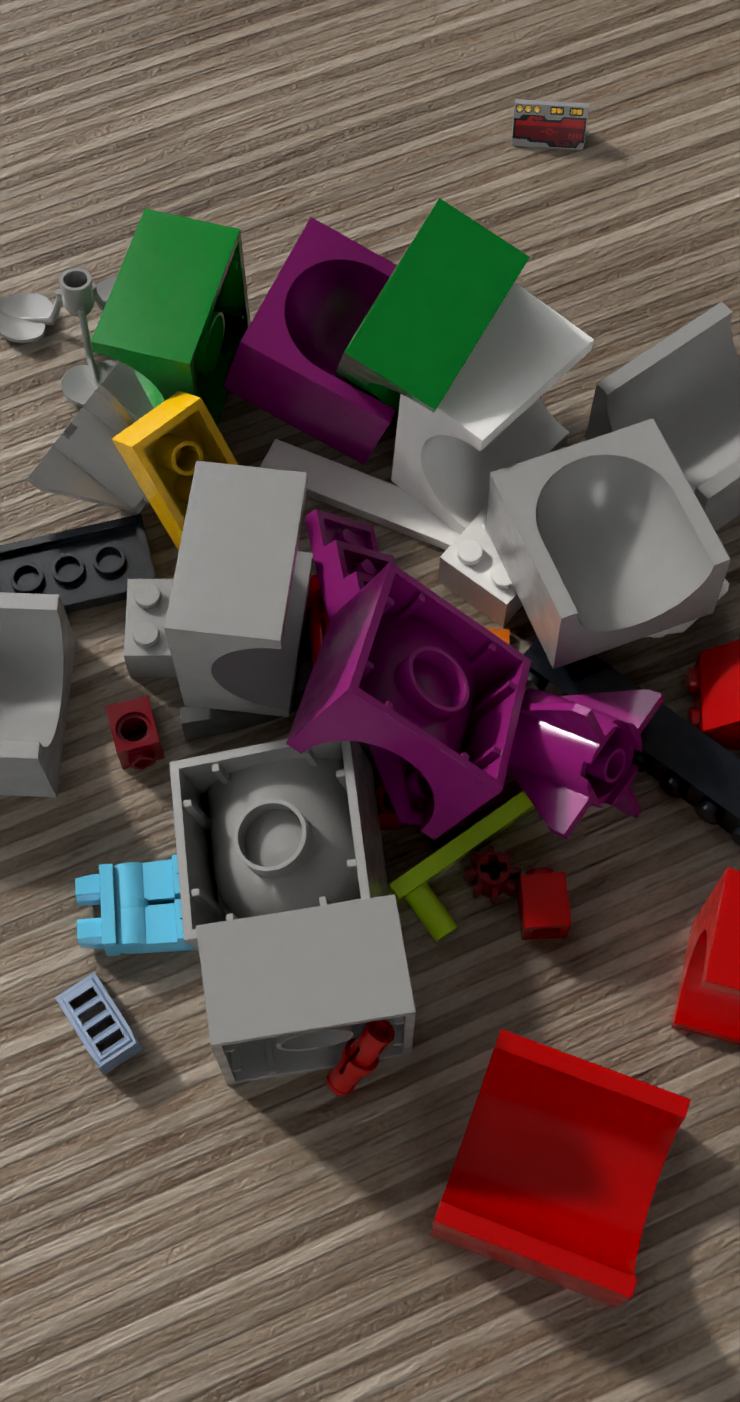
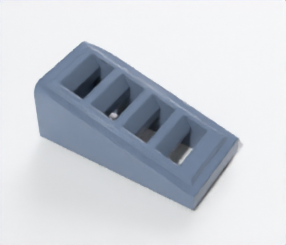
M95 972L55 997L103 1075H106L143 1050L140 1042ZM94 988L98 995L74 1010L70 1003ZM102 1003L107 1009L82 1024L79 1019L80 1017ZM112 1017L115 1023L91 1038L88 1032ZM118 1032H122L124 1035L122 1039L104 1051H99L97 1046Z

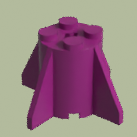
M531 687L525 690L508 769L552 833L567 839L590 805L603 808L601 804L607 803L628 815L638 818L642 811L630 785L636 776L639 766L632 764L634 750L642 752L640 734L665 700L662 694L649 689L558 696Z

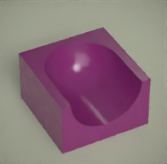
M310 217L242 337L223 388L364 465L390 424L396 410L334 375L344 351L397 265Z

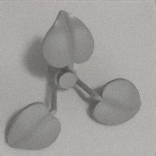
M72 268L64 271L60 276L61 289L55 291L56 300L54 306L47 297L37 293H20L0 298V335L9 341L17 343H29L41 339L45 335L46 325L51 326L56 323L63 303L64 308L72 316L79 317L88 365H77L68 369L62 377L61 386L64 396L70 402L83 407L117 364L113 360H106L95 364L86 316L91 312L95 303L100 310H104L117 275L109 277L96 285L92 283V277L88 271L81 268Z

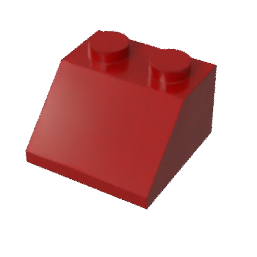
M740 639L700 652L694 667H689L686 675L687 693H693L694 707H689L687 721L727 750H740Z

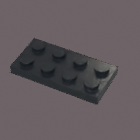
M141 514L0 545V592L59 594L66 613L127 600L128 579H157Z

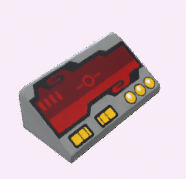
M515 99L511 144L520 147L583 150L589 103Z

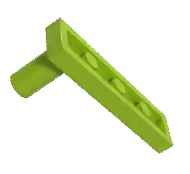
M524 791L520 792L388 885L389 895L395 894L397 904L406 899L435 942L440 941L454 931L458 925L427 883L535 808Z

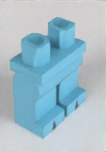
M172 855L170 860L145 863L127 862L115 866L113 864L99 865V874L75 878V893L78 907L101 906L100 918L77 920V941L80 948H104L107 957L118 956L121 953L140 954L196 950L184 941L177 855Z

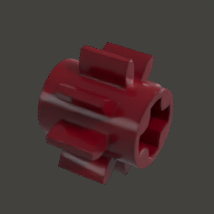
M490 844L487 853L481 857L476 853H471L469 861L476 869L466 870L464 881L474 882L475 888L472 896L474 899L482 894L483 896L490 897L492 905H495L498 896L503 892L511 897L514 895L516 888L509 880L518 879L521 874V868L511 867L510 859L512 852L510 850L502 854L496 852L493 845ZM486 869H494V873L496 876H499V879L496 881L490 880V875L486 873Z

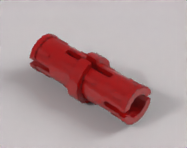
M387 1020L367 1022L358 1037L349 1040L341 1051V1059L326 1076L327 1086L334 1094L342 1097L347 1094L350 1095L362 1077L371 1074L376 1069L380 1054L395 1037V1030Z

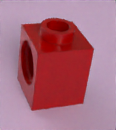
M539 867L530 869L526 874L520 875L516 890L521 940L567 938L571 927L566 872L553 873L551 868Z

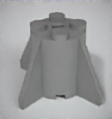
M120 361L117 362L26 480L42 491L123 509L133 515H138L144 506L150 503L112 441L114 436L154 409L134 370L130 366Z

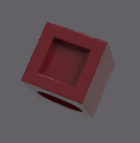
M148 695L105 706L116 752L123 769L130 767L132 769H144L155 764L156 760L165 758ZM135 731L146 733L144 738L139 741L130 742L126 740Z

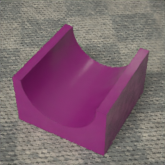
M390 562L330 618L286 745L302 754L309 748L322 743L357 741L379 746L401 756L420 771L431 787L420 831L435 840L502 792L532 660Z

